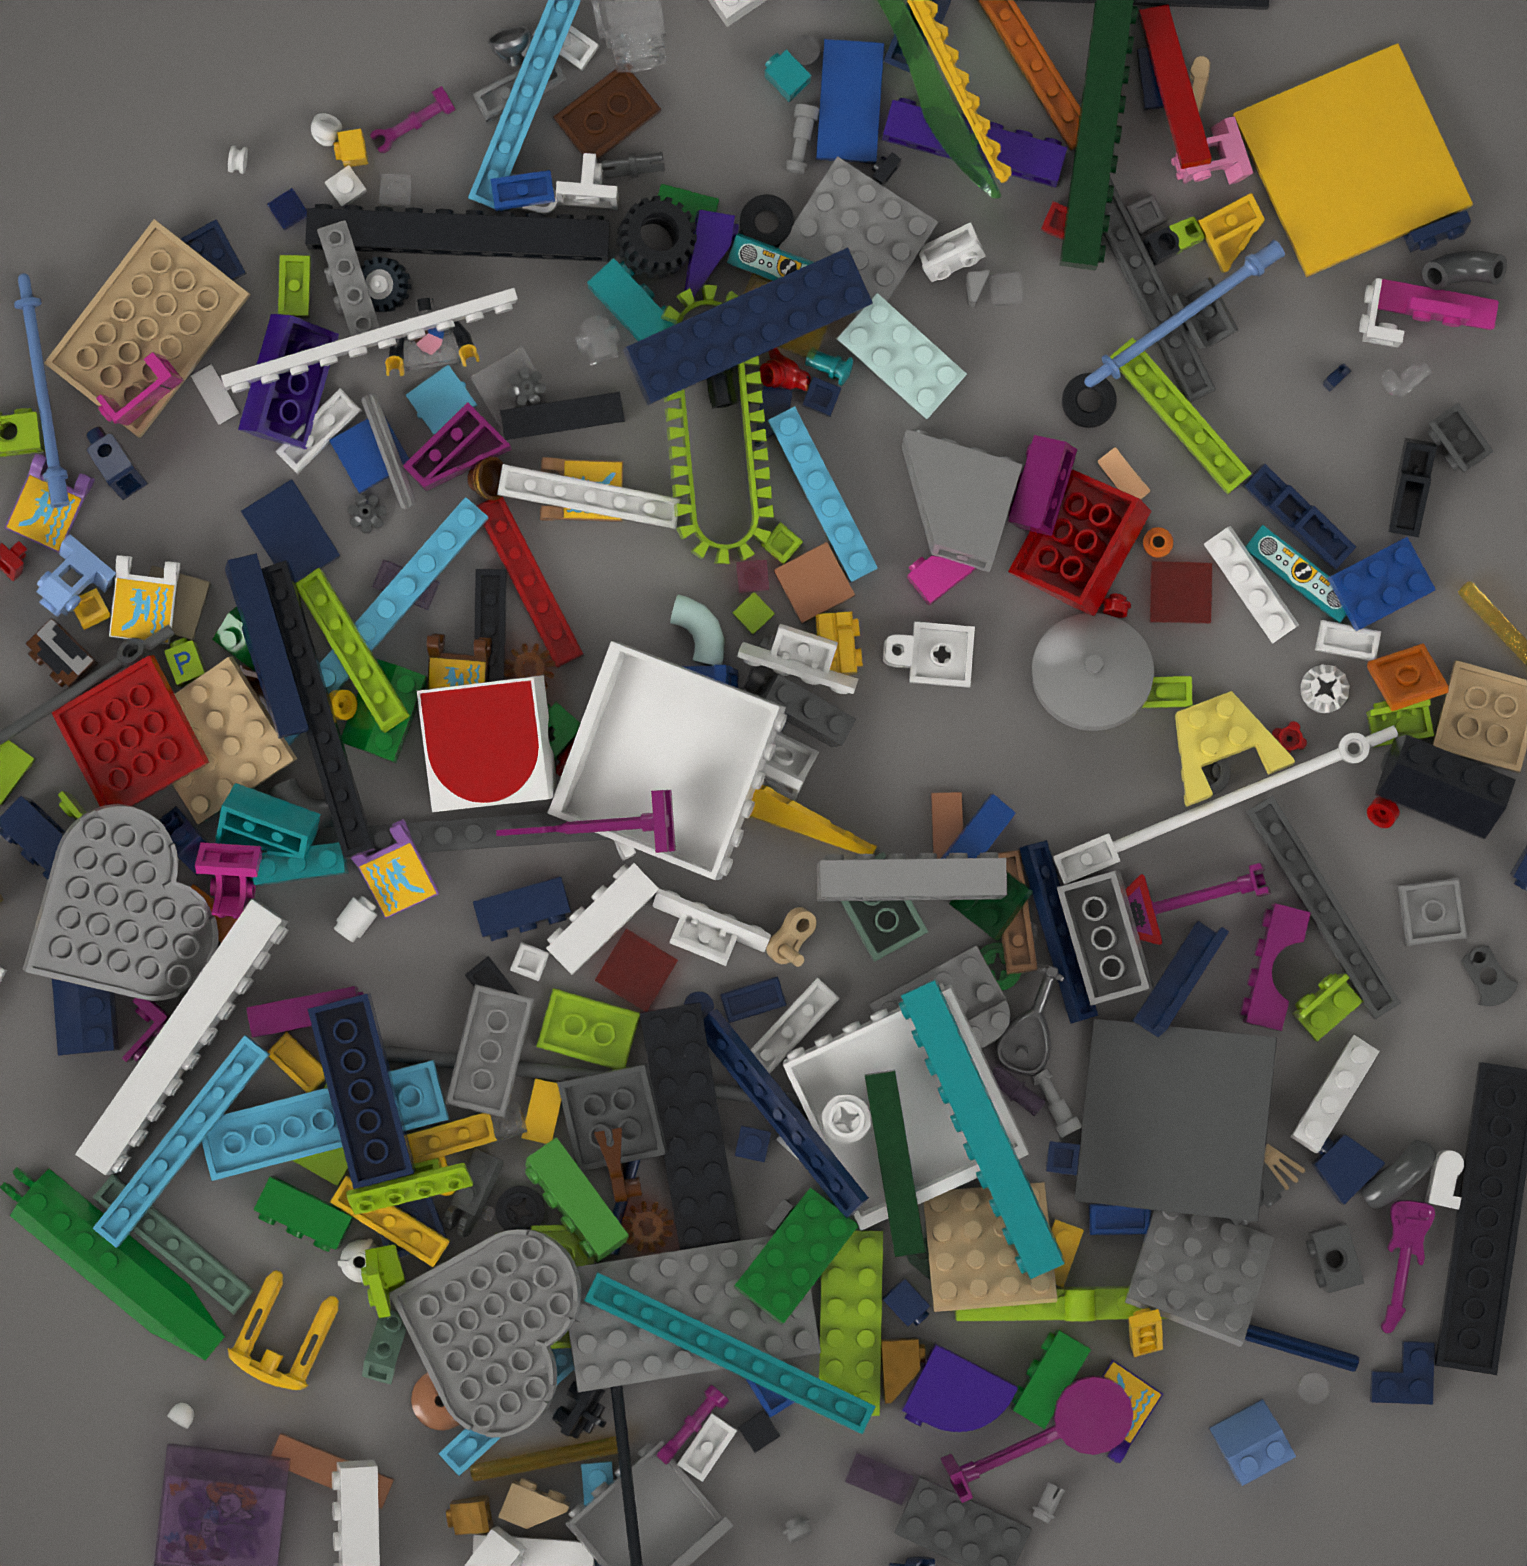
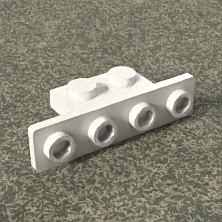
M780 624L771 651L742 642L737 657L743 659L746 664L751 666L763 665L772 668L777 674L798 676L805 683L811 685L823 684L839 694H854L858 683L857 678L830 670L838 642Z
M660 889L656 893L652 905L656 909L679 918L670 940L671 944L724 966L727 965L736 941L765 952L771 934L765 932L759 926L740 922L730 914H721L713 911L705 904L686 900L673 891Z

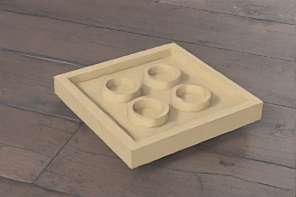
M1455 660L1448 682L1449 691L1444 696L1431 745L1466 759L1520 773L1527 750V680Z

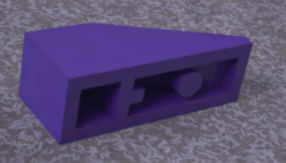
M698 210L696 212V230L694 234L697 235V240L693 246L695 248L689 256L684 291L689 288L691 289L693 297H695L729 249L731 241L734 242L739 229V224L734 223L735 215L706 210Z

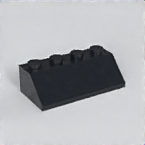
M1406 734L1394 738L1375 795L1478 838L1486 839L1505 811L1516 779Z

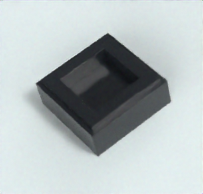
M764 1410L738 1426L754 1453L780 1437L779 1432Z

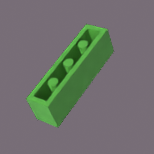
M557 1137L527 1157L525 1164L527 1167L525 1169L526 1175L534 1185L539 1183L545 1191L542 1195L547 1204L552 1209L557 1208L563 1216L561 1222L570 1234L575 1232L581 1240L578 1244L586 1257H593L598 1263L627 1242L628 1233Z

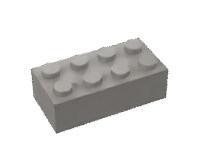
M1120 870L1057 887L1090 1005L1153 988L1154 986Z

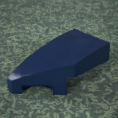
M762 387L763 403L760 404L759 410L764 409L765 422L757 423L756 431L766 429V440L774 435L768 420L790 409L793 390ZM755 442V447H760L764 442Z

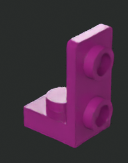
M135 998L132 1001L138 1006L135 1012L146 1022L152 1019L154 1023L122 1057L126 1063L131 1062L133 1059L138 1062L148 1050L146 1045L153 1037H157L170 1018V1015L154 1001Z

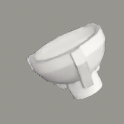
M368 1238V1240L359 1239L349 1243L342 1251L338 1267L341 1266L343 1273L352 1281L363 1282L361 1268L355 1265L354 1260L357 1256L363 1257L365 1259L364 1267H366L365 1250L377 1248L378 1246L371 1238Z

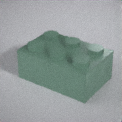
M882 852L875 856V859H885L886 854ZM911 900L840 901L873 962L928 933Z

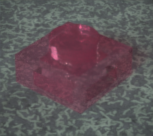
M767 559L736 562L739 594L769 591Z

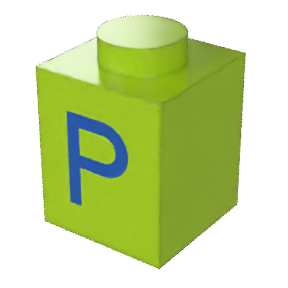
M187 638L176 640L169 644L170 649L164 651L175 682L179 687L190 684L207 672L197 643L193 640L188 641Z

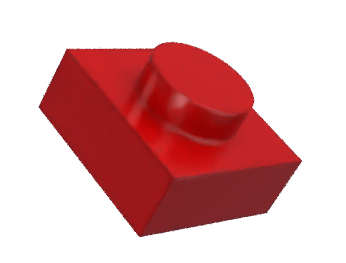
M1053 201L1040 230L1063 240L1067 207Z

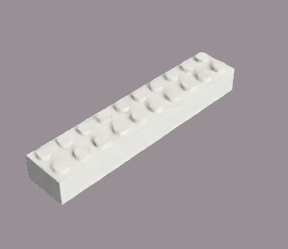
M251 899L75 1155L104 1175L115 1174L125 1169L132 1158L128 1155L131 1149L136 1146L139 1147L149 1134V1131L146 1130L149 1123L157 1121L167 1107L163 1104L167 1097L175 1096L183 1085L184 1081L180 1078L185 1071H192L202 1056L198 1054L203 1045L207 1044L209 1046L219 1032L216 1029L218 1023L223 1019L227 1020L236 1008V1005L233 1003L236 997L240 994L244 995L254 982L250 978L256 969L262 970L269 961L271 955L268 951L272 945H279L289 931L285 928L288 924L287 920L261 902Z

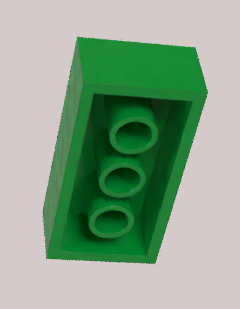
M810 1187L737 1281L734 1288L779 1324L783 1325L859 1225L849 1217L846 1219L838 1208Z

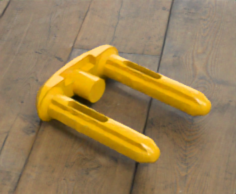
M274 1270L265 1278L234 1347L227 1349L228 1355L237 1366L260 1381L286 1389L302 1390L308 1387L306 1379L338 1312L339 1301L337 1297L329 1296L321 1303L289 1373L286 1374L277 1370L283 1356L270 1349H266L260 1362L251 1358L250 1354L283 1285L282 1272ZM262 1309V1314L250 1339H247L246 1335L258 1310ZM316 1334L318 1335L316 1344L306 1365H303V1357L313 1336Z

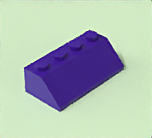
M271 314L256 365L338 340L339 334L292 315ZM320 363L308 366L309 371L291 376L289 371L279 374V380L268 384H262L261 380L251 383L238 430L262 439L288 444L300 449H307L306 444L309 435H311L314 424L313 420L318 410L330 365L321 367ZM302 425H305L304 432L297 439L291 438Z

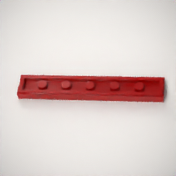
M1169 4L1139 10V19L1181 169L1211 164V153Z
M503 496L497 500L488 499L477 505L489 517L483 525L556 668L583 656L584 654Z

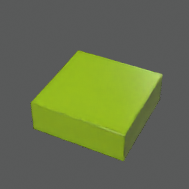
M780 522L770 533L766 543L761 544V547L784 565L802 545L803 541Z
M755 592L732 612L752 635L775 615Z

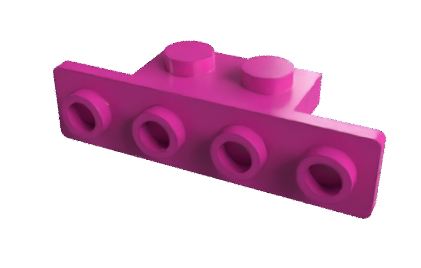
M1382 279L1377 310L1410 315L1412 319L1429 322L1430 319L1442 321L1443 325L1450 327L1464 325L1493 330L1499 302L1495 299L1446 290H1434L1429 287Z

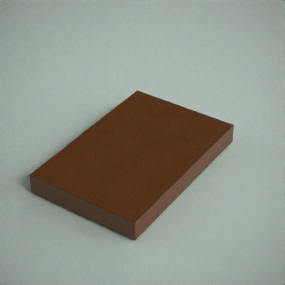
M624 62L553 116V119L582 156L584 153L596 154V158L599 160L659 114L661 108Z

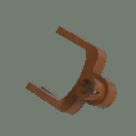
M622 1127L612 1129L614 1145L611 1147L606 1143L605 1131L594 1132L609 1169L615 1203L628 1201L629 1197L642 1196L639 1177L624 1180L623 1165L621 1163Z

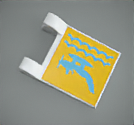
M117 555L109 637L123 639L139 638L143 641L168 624L172 628L176 588L181 563L165 561L164 578L130 574L133 557ZM171 638L164 641L162 644H170Z

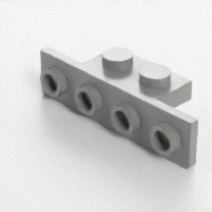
M346 221L317 229L329 268L324 269L329 286L335 285L338 296L333 297L338 314L344 313L350 335L355 336L380 328Z

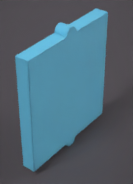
M449 365L406 394V397L418 412L417 417L424 420L433 434H436L467 402L473 408L477 406L465 388L466 383L459 380Z

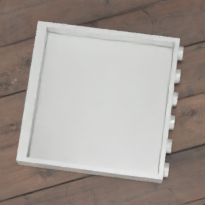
M611 641L548 814L568 822L640 817L642 813H653L651 791L672 790L676 851L656 853L654 831L643 832L642 829L595 833L713 880H720L723 875H728L732 867L733 859L730 858L733 848L738 847L742 840L744 830L741 829L744 818L748 819L753 811L755 802L752 801L755 789L759 790L763 784L765 772H762L766 760L770 761L775 752L776 744L773 741L777 731L781 732L785 725L787 715L784 714L786 707L631 646Z
M939 983L940 989L1018 1159L1029 1155L1026 1143L951 984L944 987L943 983ZM900 1007L888 1012L887 1008L879 1010L870 1015V1021L860 1025L859 1021L853 1022L842 1028L844 1033L836 1037H832L831 1034L825 1035L814 1041L816 1046L804 1050L803 1046L794 1049L786 1054L788 1059H785L783 1062L785 1071L811 1126L869 1197L854 1214L861 1230L888 1219L872 1117L870 1128L863 1138L853 1143H841L833 1140L824 1130L822 1113L827 1102L837 1095L852 1094L863 1099L870 1109L865 1074L889 1070L896 1071L918 1204L978 1178L976 1172L980 1171L976 1159L970 1161L963 1144L967 1140L963 1131L957 1133L950 1116L955 1113L950 1103L944 1104L937 1087L942 1085L937 1074L931 1076L924 1059L928 1058V1054L924 1046L918 1048L911 1031L916 1028L912 1019L906 1020ZM842 1106V1117L834 1123L845 1122L849 1129L852 1130L851 1121L859 1113L848 1114L847 1110Z

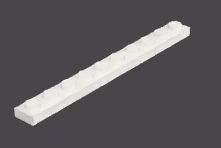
M511 288L221 375V380L225 391L231 389L232 393H238L250 389L249 383L261 380L262 384H268L280 379L279 374L290 371L291 376L309 371L308 366L320 363V366L324 367L337 363V357L349 354L350 358H354L368 353L366 348L378 345L379 349L394 346L397 344L396 339L407 336L408 340L421 338L426 335L425 330L435 327L438 332L455 327V321L466 319V322L470 323L483 319V313L495 310L496 314H501L512 310V304H515L518 300L515 288Z

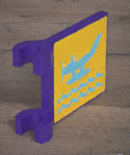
M1111 1360L1101 1377H1107L1121 1385L1131 1399L1133 1409L1130 1431L1123 1442L1113 1448L1107 1455L1109 1459L1120 1464L1132 1442L1160 1401L1163 1393L1116 1361Z

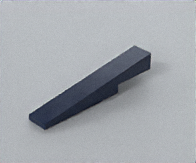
M257 553L227 560L225 572L243 623L242 632L278 739L308 732L309 728Z

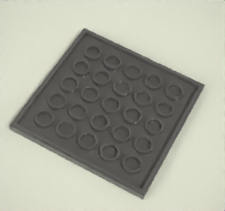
M1094 1018L1074 1201L1258 1222L1277 1037L1169 1026L1163 1034L1156 1037L1134 1022Z

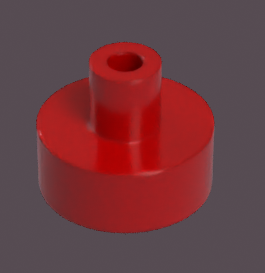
M1376 797L1367 808L1369 820L1381 828L1393 826L1400 815L1396 803L1381 797Z

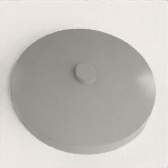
M1087 613L1077 614L1056 623L1041 638L1032 662V683L1042 706L1058 721L1070 727L1088 731L1114 728L1134 717L1147 701L1154 677L1152 655L1142 636L1126 622L1101 613H1096L1095 616Z

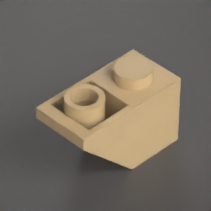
M521 1478L520 1482L513 1480L498 1518L528 1529L566 1513L570 1502L565 1501L567 1496L560 1492L549 1489V1492L545 1493L537 1489V1483Z

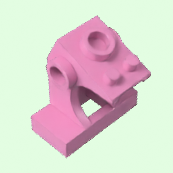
M1235 116L1225 118L1211 127L1213 137L1206 138L1209 147H1217L1220 160L1212 161L1211 164L1181 169L1177 152L1175 157L1171 159L1172 165L1177 170V180L1182 179L1184 184L1194 179V182L1208 179L1212 176L1211 171L1220 169L1225 171L1229 185L1239 183L1253 174Z

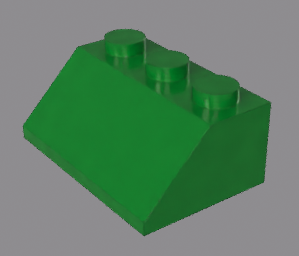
M376 659L410 716L384 733L358 692L356 696V713L347 720L341 737L345 745L396 764L418 708L417 691L425 690L428 678L404 667Z

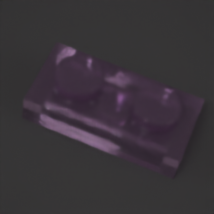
M856 1452L845 1482L902 1505L913 1475Z

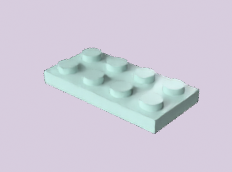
M876 293L871 299L873 304L862 309L836 339L920 415L928 419L967 373L884 298Z

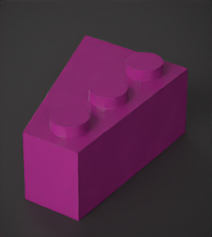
M467 402L403 467L425 491H428L470 471L480 461L491 456L498 457L511 451L512 448Z

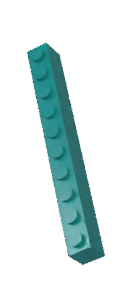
M931 980L901 995L903 1001L898 1003L906 1020L912 1019L916 1028L911 1031L918 1048L924 1046L928 1054V1058L924 1059L931 1076L937 1074L942 1085L937 1087L944 1104L950 1103L955 1113L950 1116L957 1133L963 1131L967 1142L963 1144L970 1161L976 1159L980 1168L976 1175L982 1188H989L993 1199L989 1200L990 1206L996 1218L999 1216L1003 1218L1006 1227L1002 1228V1232L1008 1245L1014 1244L1019 1253L1015 1260L1021 1273L1027 1272L1030 1279L1064 1265L1065 1259L937 980Z

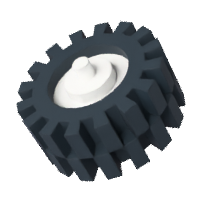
M372 257V260L367 259L363 262L364 265L361 266L375 311L392 312L396 310V307L403 306L404 303L402 301L409 298L407 290L411 289V284H408V279L411 278L408 273H405L406 268L398 264L399 262L394 259L385 257Z

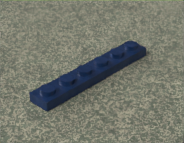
M1045 840L1020 847L1022 862L1030 888L1033 890L1032 895L1053 966L1058 968V974L1064 977L1063 981H1057L1070 1024L1098 1016L1096 1005H1090L1058 895L1057 887H1060L1048 842Z

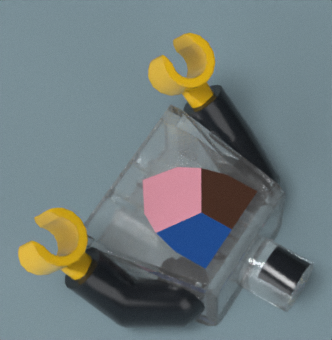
M433 298L415 300L417 312L415 317L435 312ZM455 321V327L438 332L435 327L425 330L426 335L418 339L408 340L407 336L396 339L397 344L390 347L389 357L385 361L386 375L390 376L392 369H399L400 376H404V368L408 372L460 363L463 366H467L465 362L467 358L475 357L477 362L480 361L470 333L459 321Z

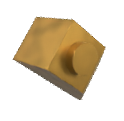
M917 1337L881 1339L885 1403H892L918 1374L920 1363H926L925 1345L919 1344Z
M488 1495L452 1501L450 1509L446 1510L448 1528L454 1527L455 1535L490 1532L493 1520Z

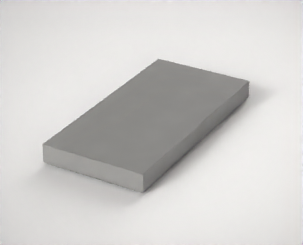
M475 984L445 1104L502 1118L506 1117L535 999Z

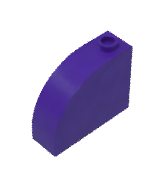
M934 1343L926 1363H924L901 1409L907 1413L905 1419L920 1427L924 1422L944 1431L967 1432L984 1427L998 1418L1009 1406L1018 1387Z

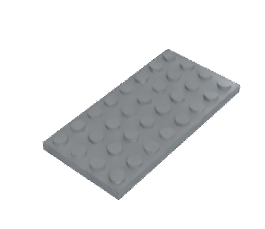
M772 1236L578 1266L577 1270L581 1282V1302L576 1319L568 1330L577 1391L584 1392L725 1369L585 1302L584 1299L597 1272L779 1360L821 1353L811 1289L785 1323L781 1325L734 1288V1285Z

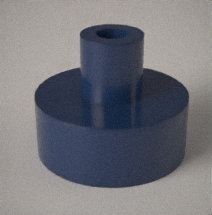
M693 992L684 1001V1005L700 1002L703 1019L709 1012L714 1010L712 998L704 992Z

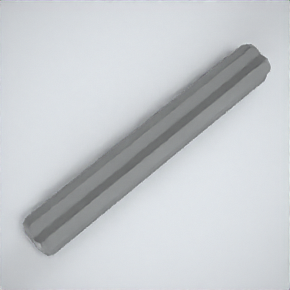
M375 393L366 395L361 401L400 507L402 509L410 508L416 504V500L378 396Z

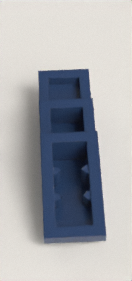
M1261 464L1242 485L1287 529L1334 569H1337L1355 550L1356 546L1314 505H1310L1291 485L1284 483L1266 464Z

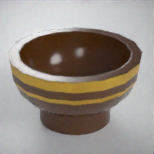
M493 456L477 463L468 473L469 487L484 499H500L502 496L497 495L504 463L499 458Z

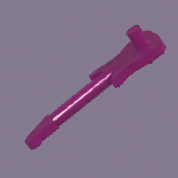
M1397 1200L1390 1209L1393 1236L1387 1249L1393 1252L1395 1248L1399 1247L1400 1253L1391 1304L1387 1305L1385 1321L1381 1324L1382 1331L1387 1334L1395 1329L1406 1312L1403 1302L1411 1255H1416L1419 1265L1424 1263L1423 1242L1435 1218V1209L1425 1202Z

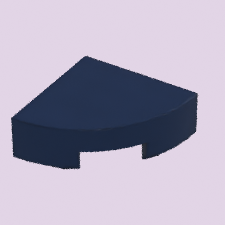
M1345 363L1341 364L1323 381V385L1330 392L1352 370Z

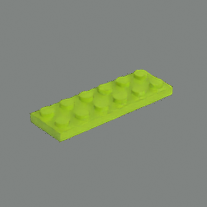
M855 1230L821 1274V1353H819V1379L876 1406L871 1416H880L883 1231Z

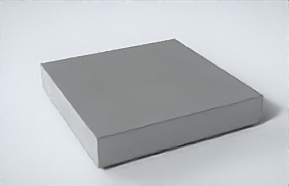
M1459 878L1398 886L1406 946L1468 938Z

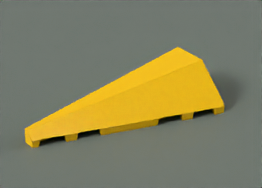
M762 785L759 790L755 789L752 801L755 804L750 815L751 818L857 854L874 853L877 846L855 836V834L832 824L830 820L777 793L774 789L766 785Z

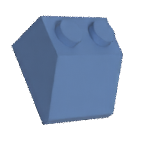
M1263 1399L1209 1427L1237 1482L1241 1486L1296 1457L1282 1429Z

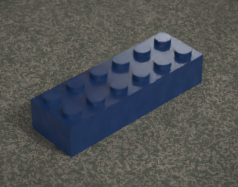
M371 993L309 1008L308 1013L353 1189L414 1174L416 1168Z

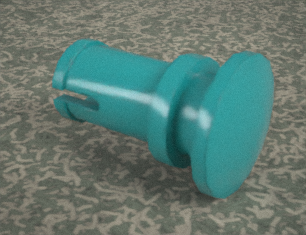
M812 347L806 357L805 366H810L827 373L831 379L839 378L838 384L843 386L851 374L853 358L849 357L845 362L839 355L833 357Z

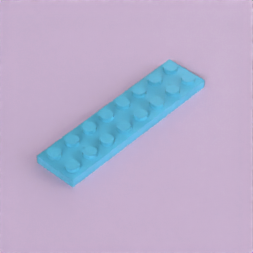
M434 1060L391 1071L406 1131L449 1120ZM328 1087L223 1114L202 1141L211 1181L343 1147Z

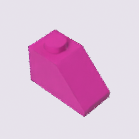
M931 556L927 560L920 557L908 567L911 572L907 575V579L930 606L977 568L938 556Z

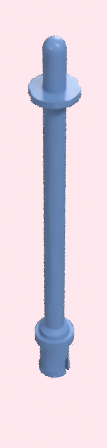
M1272 240L1271 243L1257 253H1250L1245 257L1244 266L1112 359L1107 355L1102 356L1104 365L1085 378V385L1087 387H1094L1110 375L1115 379L1120 378L1119 368L1249 276L1260 277L1264 274V269L1285 256L1281 245L1276 240Z
M22 273L18 276L21 299L14 302V307L23 310L48 464V469L43 474V478L48 484L50 506L52 508H60L70 505L65 480L68 478L67 470L60 466L35 313V308L40 306L42 302L40 298L33 297L29 275Z

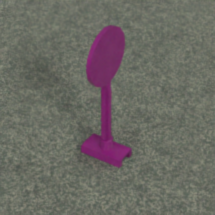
M1092 1375L1080 1378L1067 1386L1056 1401L1054 1426L974 1463L970 1461L959 1466L952 1454H948L940 1459L951 1478L950 1482L961 1503H964L973 1498L969 1482L980 1478L979 1475L1057 1439H1063L1067 1446L1079 1453L1096 1455L1111 1451L1123 1442L1131 1429L1133 1420L1131 1399L1121 1385L1107 1377Z

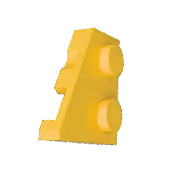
M1249 193L1197 220L1222 273L1229 271L1234 260L1247 246L1250 238L1257 232L1265 218L1253 194Z

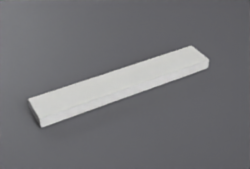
M505 464L502 465L497 495L672 529H676L678 517H675L674 504H681L682 500L680 498Z

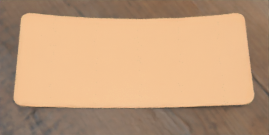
M1116 447L1098 460L1100 467L1119 490L1140 499L1150 493V489Z

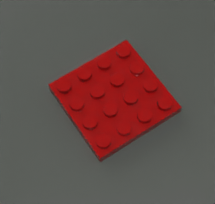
M154 655L143 658L52 712L100 807L113 804L135 806L210 763Z

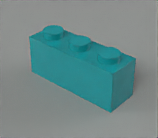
M613 258L587 282L588 288L637 341L673 326V322L660 319L666 306L663 305L660 308L652 300L655 294L644 283L639 286L632 278L635 275L633 270L628 268L624 261L619 264Z
M339 842L310 846L304 859L268 855L265 852L262 853L258 876L253 877V882L256 886L348 874L347 859L343 857Z

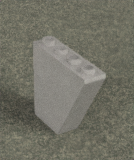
M906 429L901 447L931 555L990 572L1022 464L1016 463L1014 459L1007 456L996 457L987 454L981 448L960 446L951 439L931 437L922 430L911 431Z

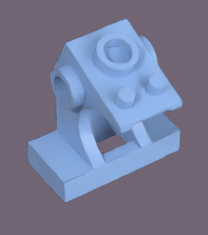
M71 534L62 541L59 555L65 561L53 573L47 571L37 583L39 589L36 592L43 597L39 602L57 617L61 613L67 616L69 612H72L78 606L82 599L78 595L88 585L94 583L105 593L113 585L116 575L115 571ZM70 569L75 570L82 576L73 587L61 579Z

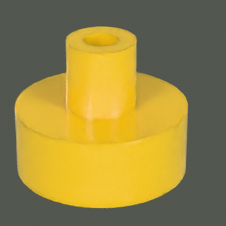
M334 690L329 693L336 720L352 718L357 710L355 695L349 690Z

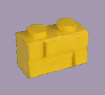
M851 611L817 614L815 616L817 636L838 642L830 670L845 675L857 674V667L863 666L861 648L855 649L854 637L860 636L859 619H853Z

